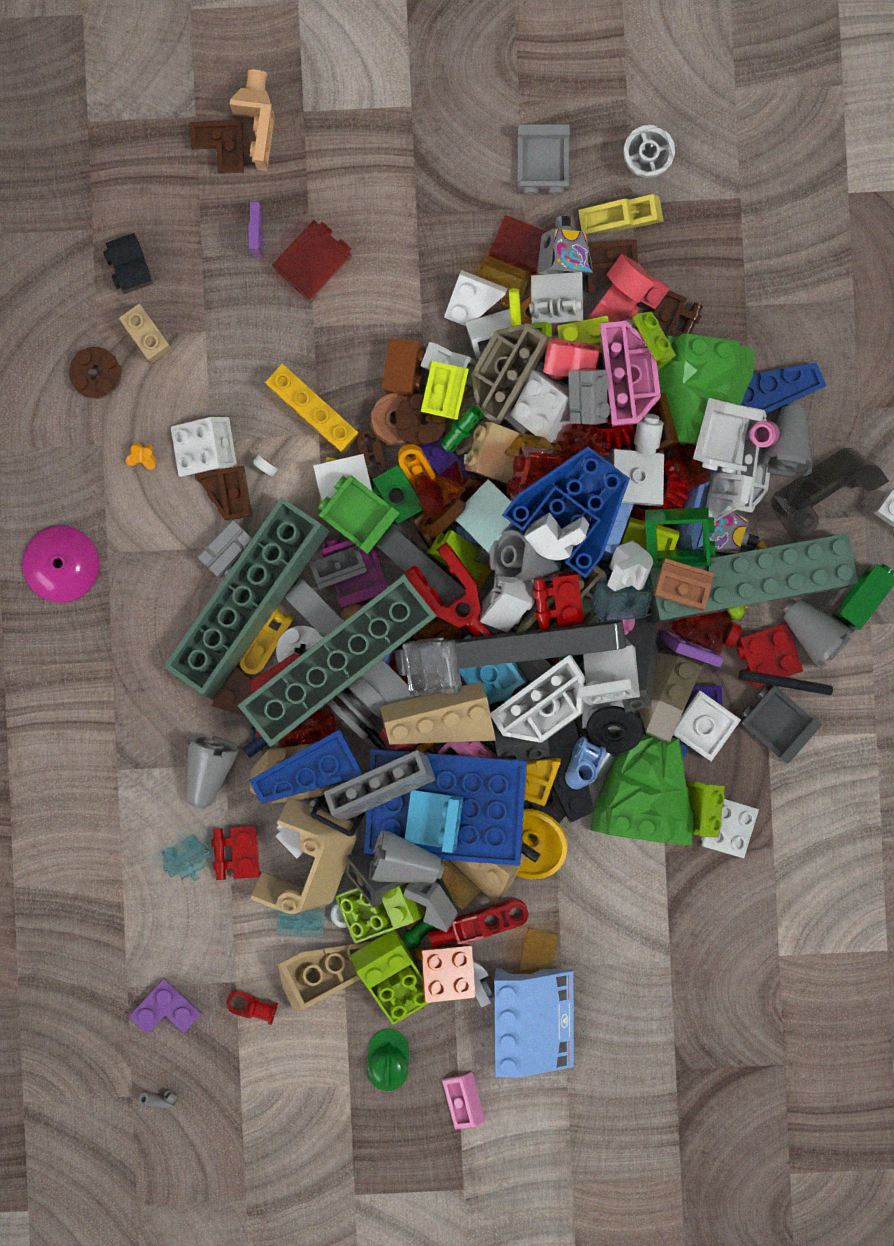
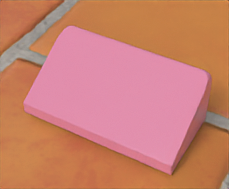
M468 1072L442 1080L455 1130L476 1127L483 1123L485 1117L473 1073Z

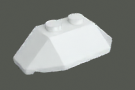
M761 410L764 411L761 421H767L765 410ZM752 419L749 422L739 459V464L747 466V471H736L737 475L753 477L749 501L746 505L737 509L744 512L754 511L755 506L768 491L770 478L768 467L761 468V460L766 447L756 446L750 438L751 428L754 424L761 421ZM719 466L717 473H727L720 471L721 466Z
M568 655L491 712V718L503 736L542 743L583 713L584 700L580 698L579 687L585 686V676L573 657Z

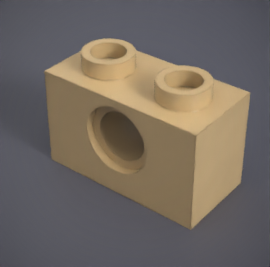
M140 303L119 317L121 323L151 364L172 350Z

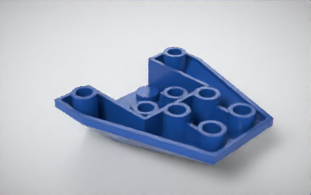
M587 446L519 492L502 516L522 531H526L529 524L549 512L561 528L584 516L589 523L586 538L578 545L573 546L571 556L563 560L586 578L603 556L630 478Z

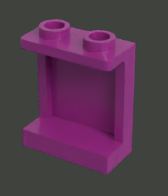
M336 539L325 543L326 548L321 549L323 557H327L357 545L351 540L340 543V540ZM375 547L368 554L359 548L368 572L333 584L341 609L375 598L388 588Z

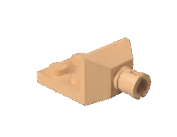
M250 69L247 72L246 87L240 88L230 99V107L234 116L254 118L253 131H255L256 141L251 142L250 157H252V162H255L257 170L268 171L275 120L274 111L268 93L265 90L268 74L265 71Z

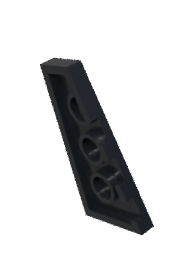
M575 720L548 738L550 756L540 758L561 759L552 788L569 824L594 812L589 785L576 790L569 787L565 780V773L572 757V750L579 739ZM579 771V776L583 779V775Z

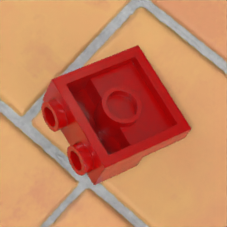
M787 623L738 638L739 644L736 645L739 658L745 659L747 669L744 670L781 677L803 672ZM747 681L748 684L753 683L754 687L765 685L761 683Z

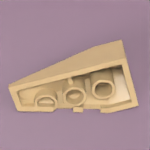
M373 941L300 952L279 963L278 967L283 990L294 1012L303 1011L360 980L361 978L355 970L350 955Z

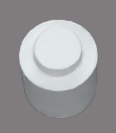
M646 414L637 424L634 438L635 450L637 452L651 455L655 454L656 449L660 447L664 423L659 420V416Z

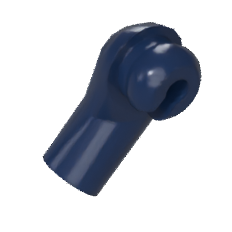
M253 724L251 727L253 730V740L242 748L249 758L268 744L262 736L260 738L257 737L256 728Z

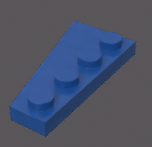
M817 363L753 374L741 405L765 410L767 414L827 385Z
M337 730L249 781L260 803L264 804L346 782L363 775L364 772L342 730Z

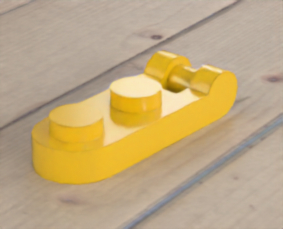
M276 608L240 660L241 669L245 673L257 674L264 669L276 650L280 637L290 628L295 618L290 615L285 616L279 612V608ZM273 620L281 625L278 631L269 627Z

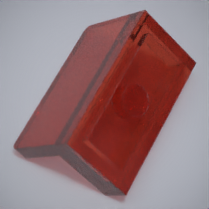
M677 443L670 447L674 471L688 490L712 480L710 469L702 467L703 462L693 459L696 445L685 444L682 446L680 443Z

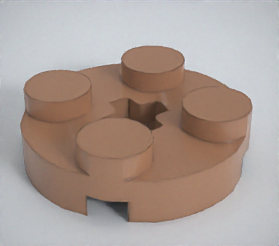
M397 393L387 394L376 402L370 414V424L374 434L386 445L406 444L399 437L395 424H392L390 420L392 418L391 414L396 413L399 405L409 398L408 396L405 397ZM415 415L414 418L417 420L415 425L420 427L422 415Z

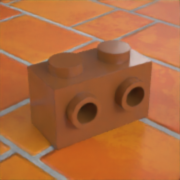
M389 339L382 390L387 394L397 393L398 395L412 397L418 394L419 390H422L424 379L423 375H421V363L426 350L420 342Z

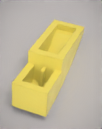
M655 194L630 200L625 198L578 210L581 231H584L586 235L664 222L660 197Z

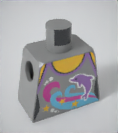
M570 216L556 217V228L543 233L541 236L538 274L582 272L583 277L593 273L586 233L584 231L571 230Z
M732 512L714 522L715 533H710V541L715 540L716 553L737 554L741 546L755 550L759 535L746 531L749 521L747 518ZM703 527L696 549H703Z

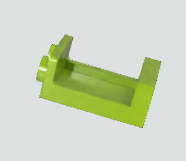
M652 312L635 314L632 317L634 321L632 327L641 333L650 352L657 361V369L659 371L676 354Z
M686 780V786L689 787L690 807L691 811L694 812L695 818L693 834L700 835L701 837L719 838L722 826L721 817L725 799V786Z

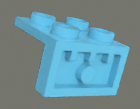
M419 790L411 791L405 839L415 844L442 847V852L453 853L457 849L463 797Z

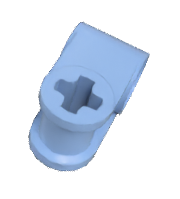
M583 736L578 739L572 750V757L565 773V780L569 787L577 790L595 781L600 765L605 757V747H597L587 742V738ZM579 771L582 773L583 779L579 776Z

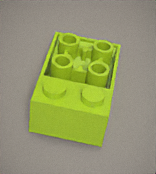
M410 882L383 893L382 904L374 908L357 887L335 896L355 944L414 923L425 916L426 906L404 897L405 889Z
M395 930L386 933L350 955L357 974L392 1025L429 1004L424 1001L422 972Z

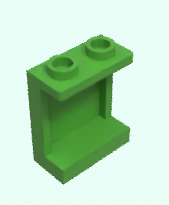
M351 474L348 478L343 475L334 486L337 490L332 498L326 496L318 506V509L321 510L319 516L368 554L399 515V512Z

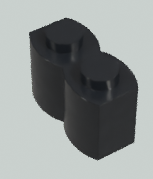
M135 233L105 243L107 250L103 251L108 266L112 264L114 266L116 274L112 275V279L116 289L121 288L123 293L126 294L153 284Z

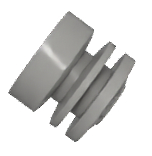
M360 676L348 686V689L351 691L348 696L342 691L337 695L342 700L340 704L334 699H331L327 704L330 706L333 715L343 726L364 739L368 734L361 725L365 723L373 730L375 725L369 717L374 714L383 720L380 706L388 705L389 703Z

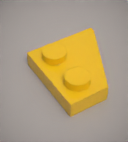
M560 758L527 761L525 800L545 806L561 762Z

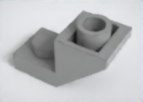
M436 882L409 883L406 887L404 897L427 907L423 922L447 932L456 919L458 912L440 884Z

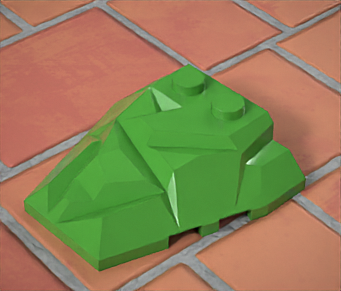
M681 334L679 337L666 336L676 356L658 371L660 393H666L679 443L697 445L709 398L741 405L753 377L755 351L747 346H740V342L736 340L693 334Z
M643 734L641 741L635 748L617 754L594 803L591 831L658 843L692 845L695 818L694 812L691 811L689 787L686 786L685 765L680 739L672 738L670 743H667L651 735Z

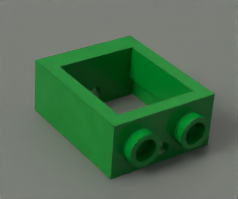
M709 507L645 510L646 548L653 559L652 568H662V561L665 558L692 567L711 566V556H716L715 540L710 541V533H715L714 517H709ZM702 523L703 549L658 551L657 524Z
M885 564L869 566L859 578V584L853 586L832 615L853 630H861L893 588L894 571Z

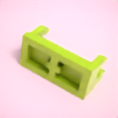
M448 530L446 534L441 532L426 554L449 569L446 561L436 551L437 548L447 542L477 581L486 565L475 561L477 547L452 530Z

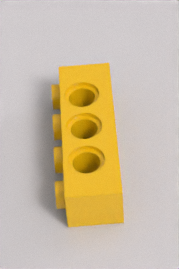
M281 364L265 382L276 395L342 454L358 438L359 432L285 365Z

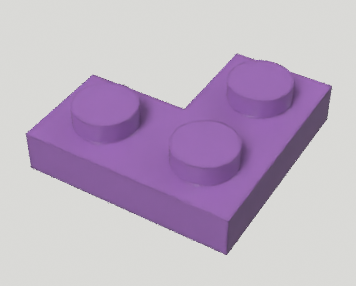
M164 978L129 1018L148 1034L166 1016L184 1033L202 1012Z

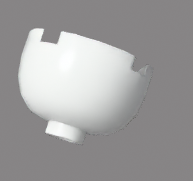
M641 126L633 130L626 139L623 149L624 161L629 170L637 176L643 178L657 177L665 173L672 164L675 155L674 141L668 132L657 128L658 126Z

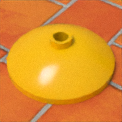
M524 809L522 841L541 855L536 862L526 857L517 876L525 879L546 878L557 872L563 865L568 852L567 837L560 824L548 814L534 809ZM530 834H534L537 837L533 838L530 836Z

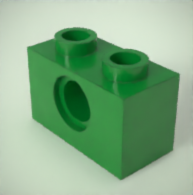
M399 464L372 479L375 484L371 487L373 493L381 499L383 498L387 504L399 512V515L394 520L397 525L404 523L424 510ZM395 489L402 491L404 494L403 500L399 503H393L389 500L390 492Z

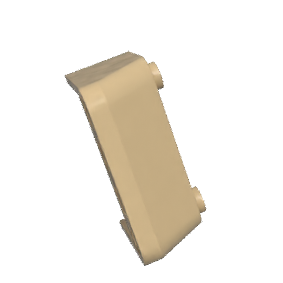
M288 797L277 824L301 833L299 839L300 849L304 853L315 857L306 884L302 888L262 872L250 899L287 914H297L331 904L345 871L347 856L351 854L356 842L358 828L353 836H347L311 816L312 806ZM320 809L316 813L349 831L354 824L348 820L342 822L330 813Z

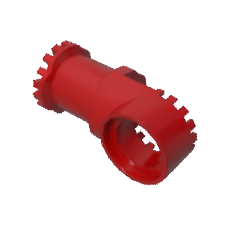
M242 990L230 993L226 1003L231 1013L249 1019L252 1017L267 1021L269 1025H272L278 1007L276 1002L271 1004L258 1000V997L247 994ZM236 995L244 997L246 1005L239 1010L231 1006V999Z

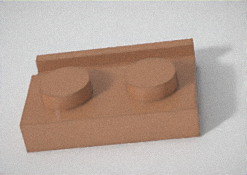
M665 558L662 561V568L659 572L653 596L704 611L715 573Z

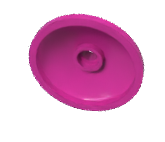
M54 526L39 532L31 539L23 555L22 567L26 582L37 595L48 601L64 603L79 599L93 587L99 574L100 560L94 543L83 532L68 526ZM56 559L62 560V567L56 568L54 566Z

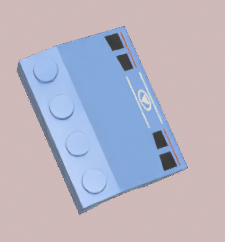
M496 968L494 980L496 1077H526L574 1067L573 969H541L533 974H510L501 968Z

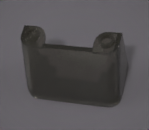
M844 448L812 468V473L809 475H802L777 491L770 500V506L792 541L795 542L803 539L817 528L819 518L813 506L846 484L849 489L861 487L869 493L880 488L889 480L877 465L853 448Z

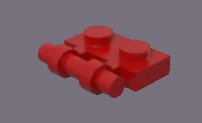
M577 571L551 574V585H545L543 577L534 579L535 587L532 591L533 598L536 599L537 603L535 618L539 621V629H549V619L555 617L558 627L584 623L579 574ZM553 595L555 606L547 607L546 597Z
M257 825L231 827V837L223 838V828H214L211 847H214L215 862H212V866L216 873V880H226V869H233L234 879L260 877ZM224 846H232V860L225 861Z

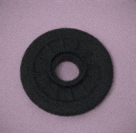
M607 706L595 711L590 716L586 725V732L593 745L605 747L608 753H624L632 750L639 744L643 736V725L639 717L632 711L626 713L624 707ZM610 726H617L622 731L613 734L608 731V728Z

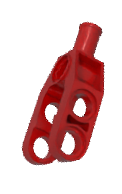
M447 542L437 548L436 551L446 561L450 572L457 576L465 590L464 593L456 596L450 603L445 604L416 565L404 572L409 582L437 617L459 628L467 626L474 637H482V634L484 636L492 635L485 624L480 622L481 607L476 580ZM461 602L467 603L470 606V610L465 614L458 613L455 609Z
M517 898L510 899L458 916L447 932L438 929L428 932L432 948L454 940L455 943L458 942V945L520 927L527 922L529 913L525 902ZM514 907L523 909V914L518 918H514L509 914L510 910ZM495 915L499 918L497 924L490 926L485 923L486 917Z

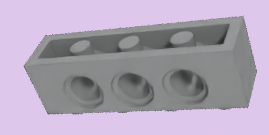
M416 750L325 791L324 795L331 815L343 822L431 783L436 778L428 756Z

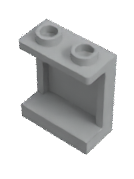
M518 125V191H523L524 195H537L538 191H549L550 195H562L564 191H569L570 125Z

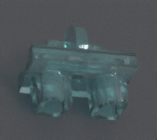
M192 835L183 841L187 852L179 855L175 847L162 851L165 863L162 867L171 878L179 874L182 880L191 876L193 881L199 880L197 872L205 868L202 861L212 856L210 850L195 835Z
M278 910L276 935L323 938L325 912L308 910L297 914H287Z

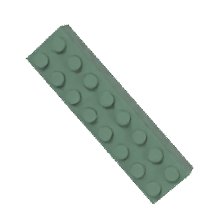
M281 497L170 656L164 668L203 696L213 700L330 530Z
M847 533L711 558V566L695 567L715 573L704 611L653 596L661 568L651 569L645 583L653 623L657 624L850 588L859 584L849 534Z
M403 575L246 698L238 707L268 745L272 747L432 621L436 615L405 575Z

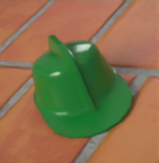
M385 1029L376 1033L370 1041L367 1073L370 1082L376 1088L384 1091L395 1090L403 1085L408 1075L409 1045L405 1036L399 1031Z

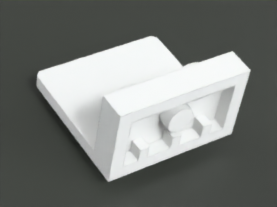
M208 417L171 427L177 470L180 477L237 466L229 417Z
M631 645L619 650L583 655L586 686L579 687L580 698L588 705L640 697L634 646Z

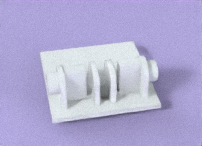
M582 272L531 275V303L529 308L530 313H532V324L583 321Z
M724 799L719 838L701 837V846L744 858L759 809Z

